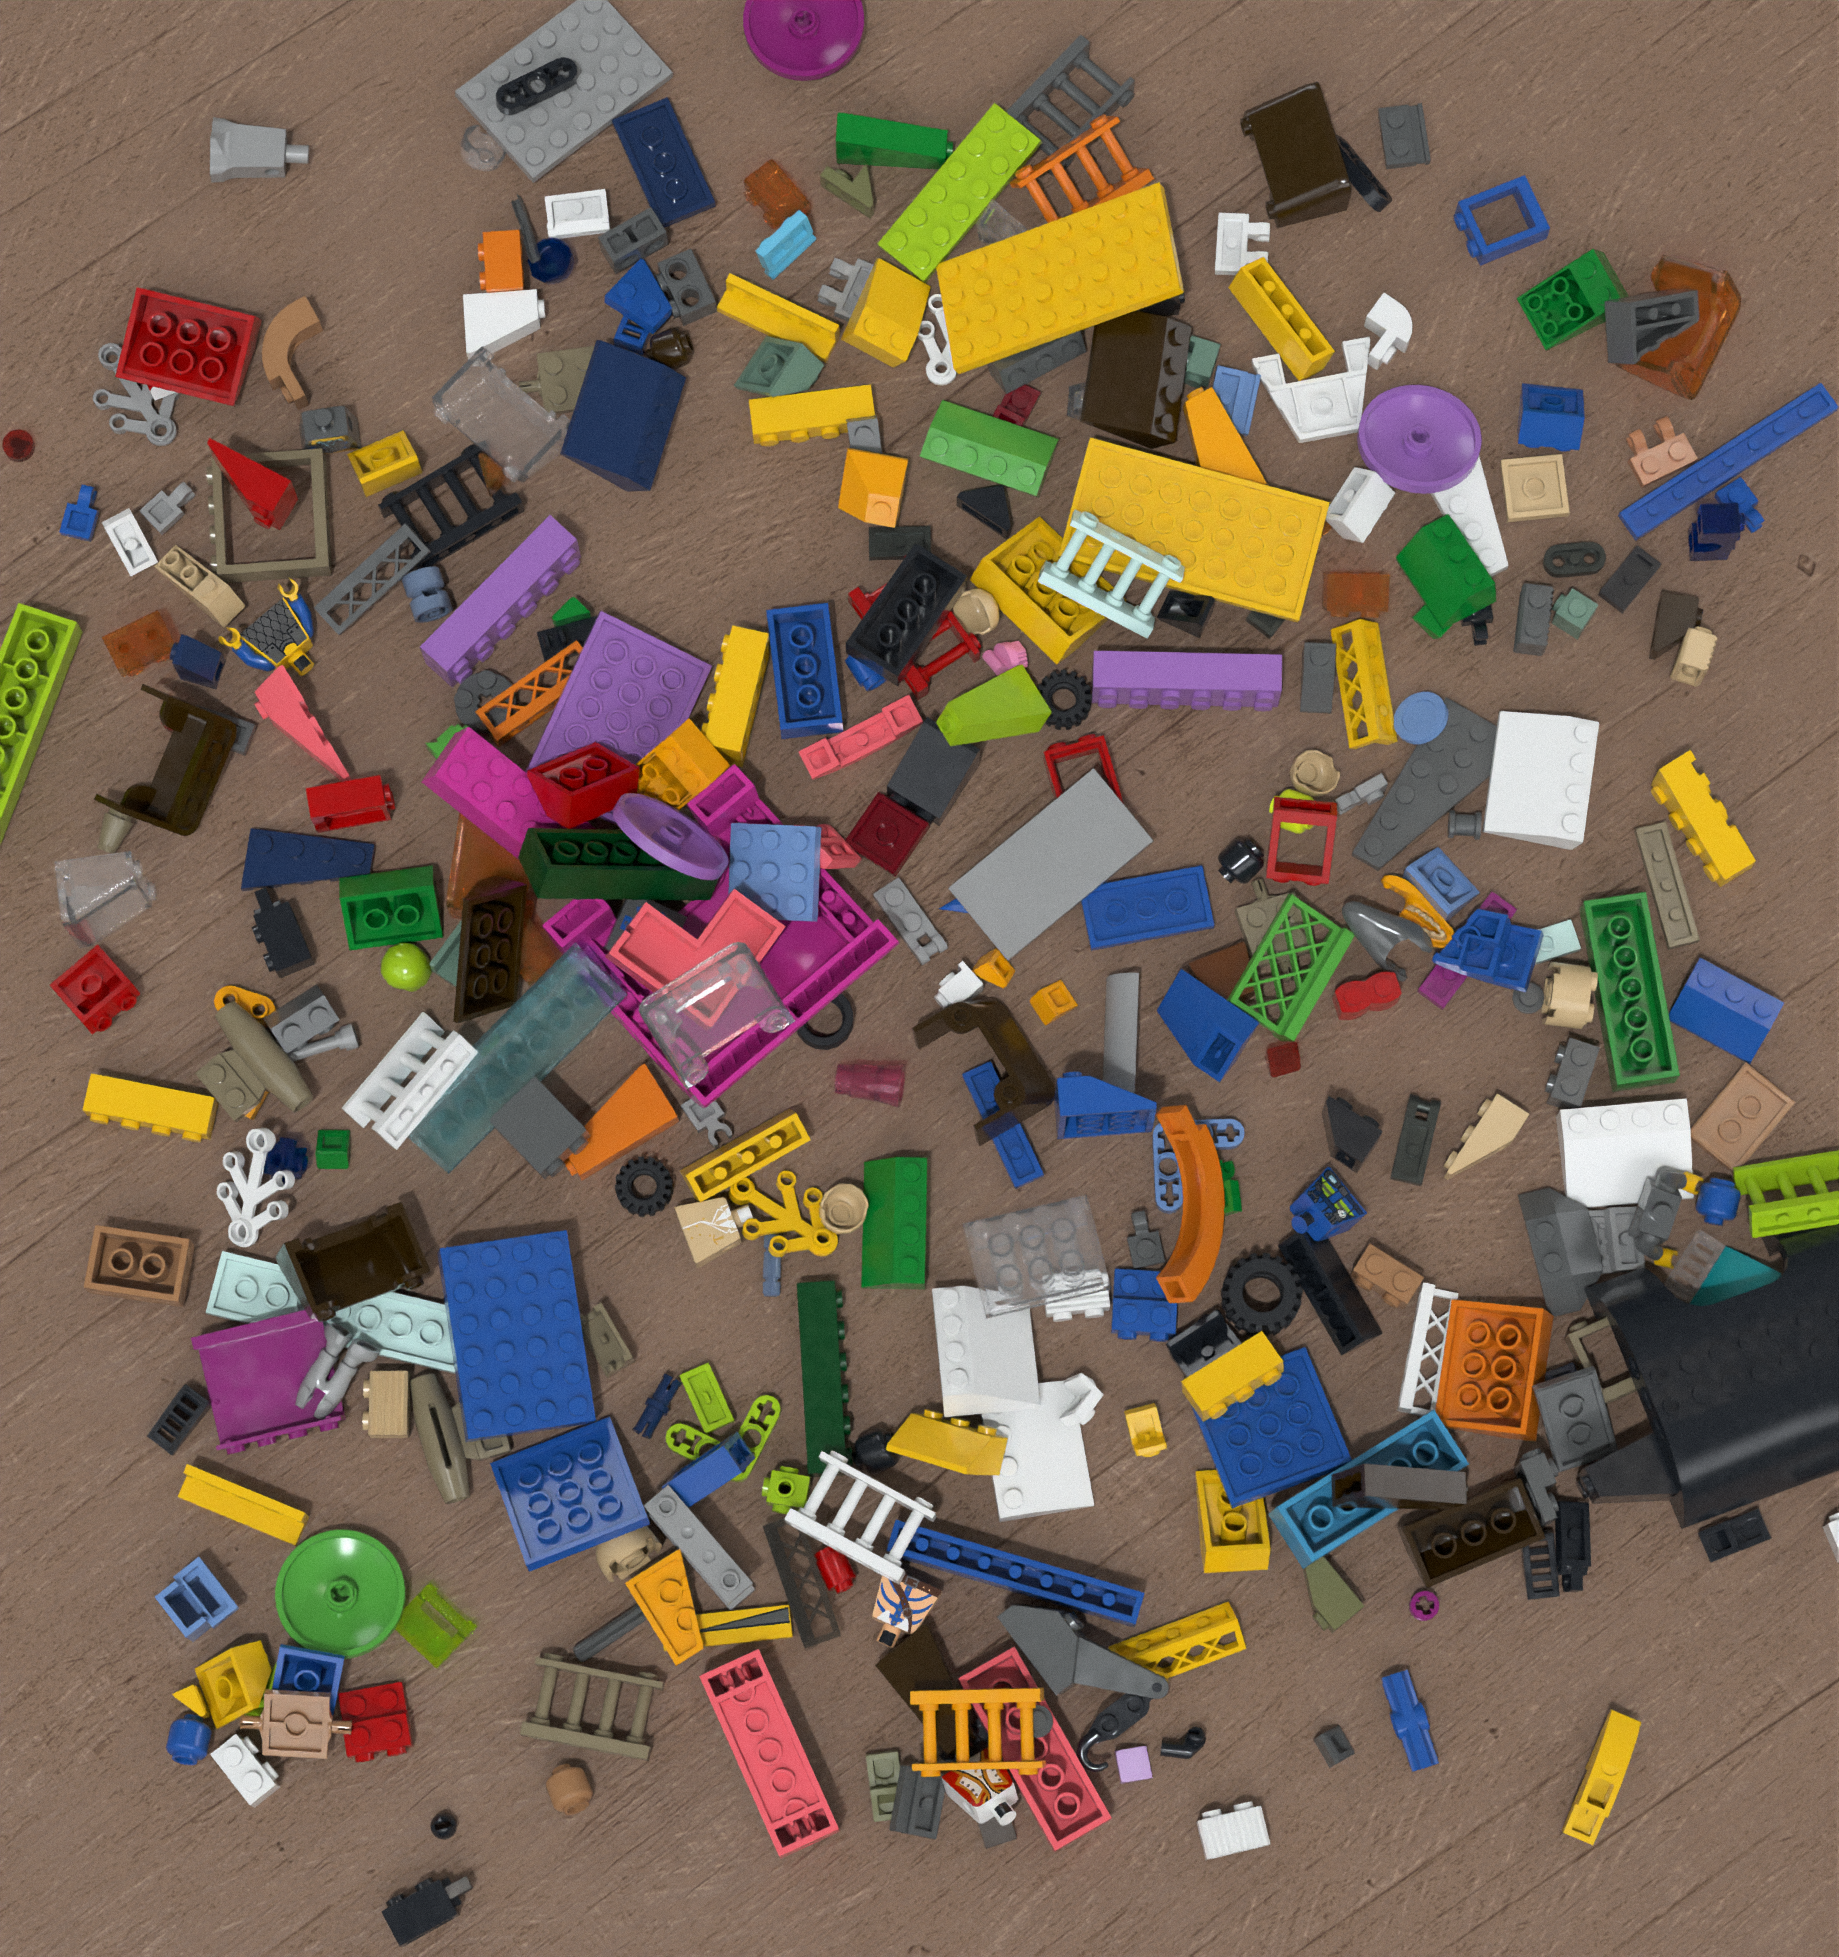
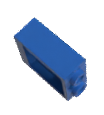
M1525 175L1459 201L1453 215L1458 230L1464 231L1468 239L1466 247L1472 258L1476 257L1480 266L1547 239L1550 230ZM1513 194L1529 229L1487 246L1471 211Z
M735 1432L678 1470L662 1488L664 1489L669 1485L689 1508L742 1473L755 1459V1456L739 1433Z

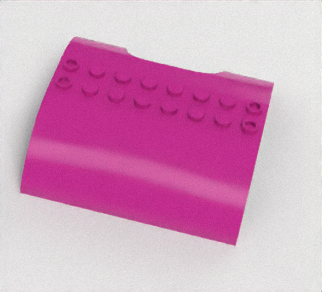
M735 764L687 803L689 810L700 826L719 842L728 857V866L718 879L711 900L691 901L678 912L687 917L682 929L694 938L699 936L728 896L731 823L783 825L759 799L755 785ZM820 868L818 921L778 920L786 927L714 1027L707 1032L605 958L609 951L603 947L616 918L611 907L603 899H573L542 925L562 955L604 1006L668 1077L702 1108L709 1106L899 944V941L879 919L873 922L825 869Z

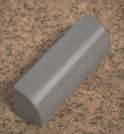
M1118 973L1109 975L1106 978L1103 1081L1135 1094L1139 973Z

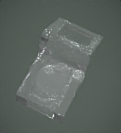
M995 200L990 201L976 223L979 241L982 243H995L1028 231Z

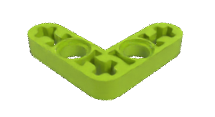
M763 1395L754 1401L738 1432L743 1439V1435L747 1431L755 1430L760 1433L761 1442L756 1447H748L754 1454L755 1459L746 1467L744 1473H740L730 1481L743 1482L751 1475L780 1418V1404L773 1396ZM770 1402L775 1414L773 1416H766L763 1425L769 1427L767 1431H764L759 1425L750 1423V1421L754 1418L758 1422L761 1416V1411L758 1409L759 1405L765 1406ZM682 1423L671 1426L666 1433V1443L669 1449L690 1461L700 1456V1449L704 1445L712 1444L716 1446L720 1443V1441ZM683 1430L686 1431V1438L693 1443L696 1436L701 1438L695 1446L694 1455L688 1453L691 1447L684 1443H681L679 1447L675 1446V1439L672 1438V1435L674 1433L680 1434Z

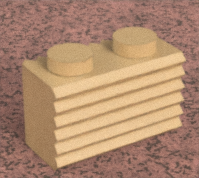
M1703 627L1688 628L1680 643L1670 675L1671 679L1695 687L1701 684L1709 669L1712 654L1718 640L1715 635H1712V631Z
M370 1371V1379H364L363 1396L364 1398H369V1411H363L362 1423L363 1430H368L370 1438H409L411 1374L408 1371Z

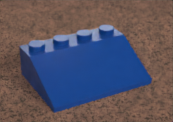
M1067 1072L1062 1074L1063 1078H1057L1054 1099L1057 1139L1152 1132L1157 1110L1156 1102L1094 1077L1082 1076L1081 1072Z

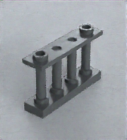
M1082 35L1006 111L1042 141L1039 148L1048 156L1059 148L1028 123L1029 119L1027 117L1034 110H1041L1072 137L1067 142L1069 143L1091 128L1089 123L1103 114L1106 117L1111 116L1120 106L1122 108L1126 107L1135 95L1133 93L1134 79L1130 77L1120 86L1089 59L1090 42ZM1075 67L1077 69L1082 68L1112 94L1102 107L1068 80V75ZM1054 89L1064 91L1092 116L1081 128L1048 101V95ZM1075 152L1061 161L1064 169L1073 161ZM1049 169L1048 173L1053 176L1052 171Z

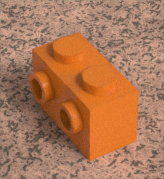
M520 230L483 232V243H478L479 262L484 261L485 272H479L481 290H486L487 293L525 290Z

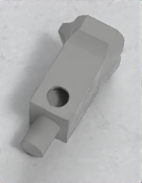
M213 117L210 136L211 183L225 182L232 178H285L286 163H309V145L287 144L286 129L236 124L226 119Z

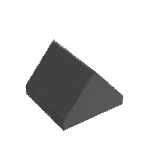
M1339 1725L1314 1739L1329 1768L1355 1754Z

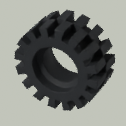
M1061 670L1059 674L1056 671L1051 672L1050 677L1045 676L1042 679L1041 685L1039 684L1037 688L1052 711L1046 720V725L1049 727L1051 724L1055 725L1057 730H1061V727H1066V730H1069L1073 725H1076V727L1081 725V721L1083 719L1086 720L1091 709L1092 694L1090 693L1089 684L1086 685L1085 679L1082 676L1080 678L1077 677V673L1074 671L1071 674L1066 673L1067 670ZM1061 689L1071 691L1076 698L1075 705L1066 711L1056 709L1051 701L1052 695Z
M643 1156L638 1157V1160L635 1161L633 1159L629 1160L626 1166L623 1165L620 1168L619 1175L617 1174L615 1179V1191L624 1209L626 1208L633 1215L634 1213L638 1214L639 1217H645V1215L654 1216L655 1212H661L665 1209L664 1206L671 1201L673 1182L664 1164L660 1161L658 1163L651 1157L644 1159ZM647 1175L655 1180L657 1187L651 1197L639 1198L634 1195L632 1183L637 1177Z

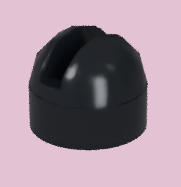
M448 1813L437 1814L431 1821V1831L439 1839H449L457 1831V1822ZM447 1821L451 1822V1827L436 1831L435 1825Z

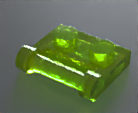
M429 1583L404 1609L395 1630L438 1670L456 1649L473 1634L477 1626L471 1620L467 1622L437 1593L438 1589L432 1583ZM426 1602L431 1604L458 1630L452 1638L421 1609Z

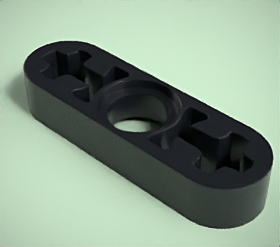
M557 58L502 85L496 92V106L498 110L505 115H515L572 87L577 80L576 64L569 58ZM562 68L564 72L569 71L568 77L564 78L563 75H558V69ZM533 80H540L545 84V89L535 93L529 90L528 84ZM520 87L523 88L522 94H520ZM505 95H509L511 98L515 97V103L511 104L509 101H505Z
M1335 135L1349 181L1370 207L1377 212H1381L1392 202L1390 194L1350 144L1341 136Z

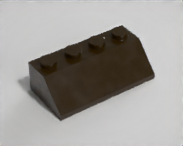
M1521 1478L1510 1479L1467 1497L1466 1505L1451 1510H1436L1397 1527L1408 1556L1426 1588L1545 1539Z

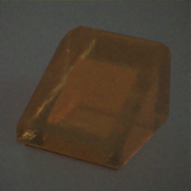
M480 453L478 458L487 490L491 497L506 482L504 471L484 453Z

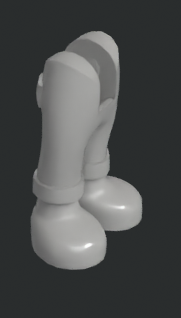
M328 1322L324 1328V1335L327 1340L326 1348L321 1349L318 1354L319 1357L305 1375L295 1402L296 1406L304 1409L306 1404L312 1399V1394L316 1388L325 1392V1396L318 1404L313 1415L319 1420H324L337 1407L346 1393L352 1377L358 1371L357 1366L362 1362H372L379 1355V1350L370 1343L361 1339H353L344 1359L341 1360L337 1370L328 1381L327 1376L332 1366L338 1360L339 1353L352 1337V1334L347 1329L334 1322Z

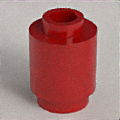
M829 1546L814 1554L817 1561L815 1566L828 1591L835 1590L837 1594H840L854 1586L852 1581L857 1578V1575L847 1556Z

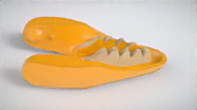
M1393 875L1382 877L1381 883L1385 889H1390L1405 899V905L1399 917L1408 919L1421 926L1431 939L1433 947L1444 948L1452 940V935L1455 933L1452 927L1409 881Z

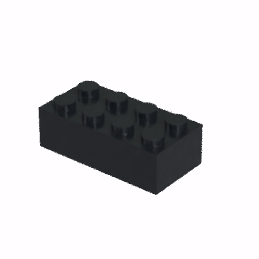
M915 543L847 640L846 654L891 683L899 686L967 588V575Z

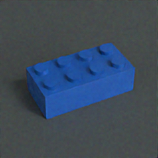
M828 603L766 610L781 739L843 732Z

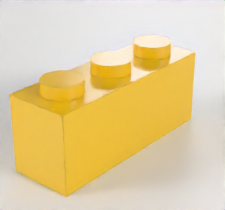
M1261 1331L1182 1380V1392L1203 1422L1209 1418L1214 1420L1226 1413L1227 1407L1236 1401L1242 1403L1248 1400L1255 1393L1254 1390L1264 1384L1269 1386L1278 1381L1282 1376L1281 1373L1284 1372L1283 1360Z

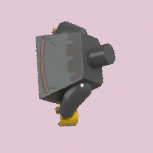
M1664 1171L1659 1173L1656 1181L1649 1178L1646 1179L1628 1236L1636 1238V1249L1654 1260L1655 1265L1670 1269L1674 1268L1671 1260L1673 1255H1678V1252L1663 1248L1660 1244L1669 1238L1682 1199L1678 1189L1697 1195L1699 1191L1695 1190L1699 1181H1703L1702 1177L1685 1171L1683 1174Z

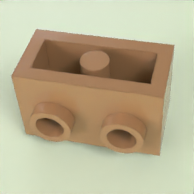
M1372 1244L1368 1245L1350 1275L1355 1279L1354 1283L1369 1292L1372 1289L1382 1296L1381 1299L1386 1304L1396 1309L1400 1307L1403 1310L1424 1279L1423 1276Z

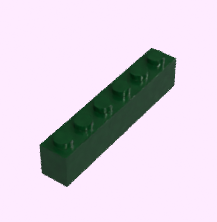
M835 1281L797 1283L807 1468L810 1478L821 1477L827 1464L819 1459L822 1451L828 1455L831 1451L841 1454L848 1459L847 1465L853 1467L852 1447L845 1448V1435H851L850 1415L843 1416V1403H849L848 1384H841V1371H847L846 1352H839V1340H845L844 1320L838 1321L837 1308H843L842 1289H836ZM838 1471L836 1476H843L845 1474Z

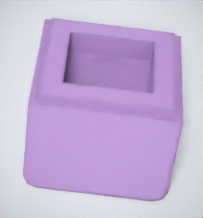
M1146 1746L1116 1750L1114 1752L1120 1784L1153 1778Z

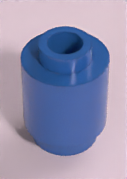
M850 655L846 658L845 663L860 687L864 686L867 692L876 689L887 681V679Z

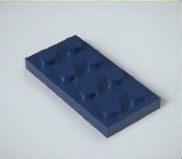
M668 97L612 120V125L647 203L653 209L664 228L716 207L713 196Z

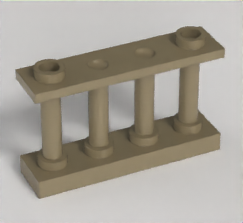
M545 1653L544 1658L536 1657L535 1664L545 1667L535 1717H531L530 1722L522 1721L521 1736L649 1761L651 1747L645 1746L643 1734L652 1690H664L665 1684L658 1681V1675L640 1672L639 1677L564 1663L563 1656ZM558 1670L577 1674L567 1723H563L562 1729L550 1727V1720H547ZM589 1676L608 1680L599 1728L594 1731V1735L581 1733L582 1727L579 1726ZM621 1683L640 1686L630 1736H626V1741L613 1739L614 1733H611Z

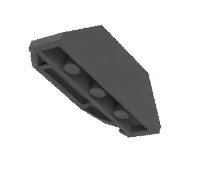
M1549 1187L1518 1195L1547 1311L1554 1317L1580 1311L1587 1299L1584 1290L1594 1286L1603 1272L1588 1209Z

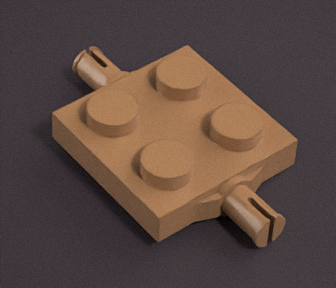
M266 1689L261 1716L241 1715L240 1729H260L263 1740L262 1755L327 1759L329 1740L332 1733L351 1735L352 1720H333L330 1711L331 1693Z

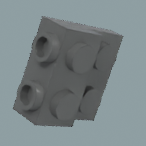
M1540 1448L1523 1454L1522 1458L1518 1459L1519 1464L1513 1470L1516 1478H1521L1542 1528L1550 1525L1557 1518L1555 1512L1559 1511L1554 1495L1552 1493L1547 1494L1546 1492L1557 1483L1555 1477L1558 1476V1471L1552 1458L1547 1459L1545 1453H1542Z

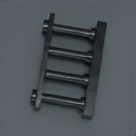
M484 442L478 446L477 444H472L466 447L461 452V456L402 491H393L387 494L382 499V503L378 504L384 519L394 514L401 527L404 524L409 525L431 551L415 566L416 570L432 567L524 512L523 503L516 492L510 496L509 494H504L483 461L489 457L488 448ZM471 467L474 468L494 500L493 506L484 511L477 509L457 475ZM445 482L468 516L467 521L458 527L450 524L430 492ZM419 498L441 531L440 537L431 543L429 541L425 542L404 509L405 506ZM411 541L415 547L414 553L410 555L411 559H413L421 550Z

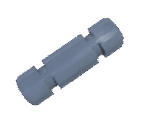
M777 1234L764 1236V1249H766V1252H764L763 1279H765V1282H763V1294L767 1297H777L780 1295V1282H778V1279L781 1277V1257L772 1256L768 1249L770 1240L774 1236H780ZM774 1243L773 1247L779 1250L781 1249V1243Z

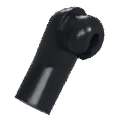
M1195 1726L1190 1728L1188 1733L1179 1742L1162 1740L1160 1756L1181 1759L1192 1758L1203 1748L1206 1742L1204 1730Z

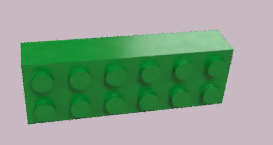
M1646 892L1583 901L1579 911L1591 972L1598 973V982L1594 993L1612 1092L1675 1083L1680 1073Z

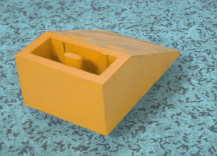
M688 718L635 764L640 767L637 794L657 799L680 810L716 780L730 765Z

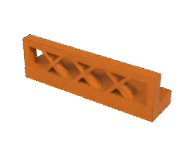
M577 640L475 711L476 715L490 732L491 738L498 748L555 708L572 671L563 669L564 660L574 651L580 654L582 646ZM560 662L559 668L553 667L554 665ZM544 672L558 673L557 684L552 688L538 687L539 677ZM562 674L569 675L561 680ZM533 680H535L534 686L527 685ZM520 689L533 691L531 702L526 706L512 705L514 694ZM537 692L543 693L542 695L536 698ZM509 698L508 704L502 703L503 701ZM495 707L507 709L506 720L496 727L493 726L485 715ZM511 710L518 711L511 716Z

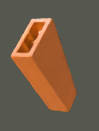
M645 1063L637 1068L584 1126L591 1135L587 1139L588 1145L579 1154L574 1155L572 1153L564 1161L571 1176L578 1174L581 1181L679 1122L677 1114Z

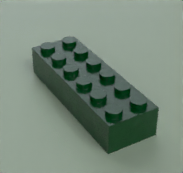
M528 828L518 856L537 898L711 900L718 879L704 880L695 878L664 865L643 851L622 830Z

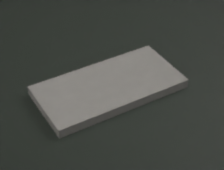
M1093 768L948 889L1007 961H1010L1154 841Z

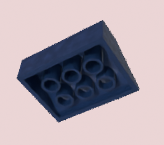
M596 340L560 454L626 492L650 491L686 377L664 364L602 340Z

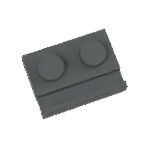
M1418 103L1415 106L1401 105L1378 108L1377 113L1386 169L1411 167L1423 163L1425 165L1430 164L1431 159L1422 103Z
M910 1766L900 1767L890 1831L928 1839L937 1838L945 1793L942 1776L945 1774L941 1773V1776L921 1777V1771H912Z

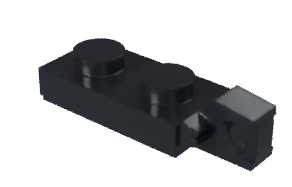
M1558 1501L1559 1511L1555 1512L1557 1516L1555 1519V1539L1558 1575H1562L1563 1592L1583 1591V1576L1587 1575L1588 1567H1591L1588 1502Z

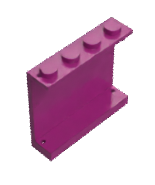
M302 1310L191 1338L193 1349L199 1350L220 1441V1445L216 1446L217 1450L226 1449L227 1455L246 1451L245 1444L257 1442L258 1447L277 1443V1436L288 1434L289 1440L308 1436L307 1429L319 1426L320 1432L339 1428L338 1422L346 1420L342 1399L333 1412L326 1416L324 1420H319L313 1416L318 1404L326 1394L318 1388L315 1389L312 1399L306 1404L304 1409L295 1405L297 1393L305 1375L319 1357L318 1354L321 1349L326 1348L327 1340L324 1335V1322H318L317 1318L310 1319L306 1311ZM334 1365L327 1376L328 1381L335 1373Z

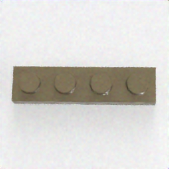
M1666 821L1636 828L1634 831L1667 949L1670 950L1698 943L1700 940Z

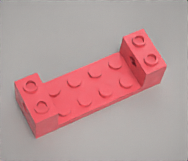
M759 1649L700 1675L701 1682L780 1859L840 1832Z

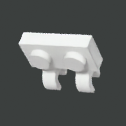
M1219 213L1215 275H1236L1241 267L1261 257H1264L1268 262V252H1247L1248 238L1258 242H1269L1270 223H1249V214Z

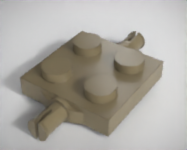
M595 346L537 353L539 369L537 380L519 381L520 394L539 392L543 400L545 416L574 412Z
M1264 879L1251 883L1257 900L1252 904L1236 908L1234 911L1250 958H1252L1288 894L1297 897L1295 891L1279 896H1269ZM1292 905L1287 914L1290 927L1303 924L1301 910ZM1304 928L1291 930L1294 948L1308 945ZM1284 932L1276 934L1272 940L1274 953L1288 950ZM1309 949L1295 952L1296 958L1309 954ZM1289 954L1275 957L1277 966L1281 967L1283 974L1292 972ZM1269 959L1260 961L1256 969L1269 966ZM1294 976L1285 978V983L1294 981Z

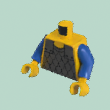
M288 577L292 582V589L290 591H283L279 583L277 586L278 591L283 596L289 598L287 601L283 597L241 634L234 628L226 627L233 635L231 641L227 642L222 636H219L218 639L221 644L233 647L232 651L249 667L269 672L276 670L281 665L285 669L292 666L300 676H303L314 666V663L305 654L313 646L310 640L314 634L311 611L301 594H297V583Z

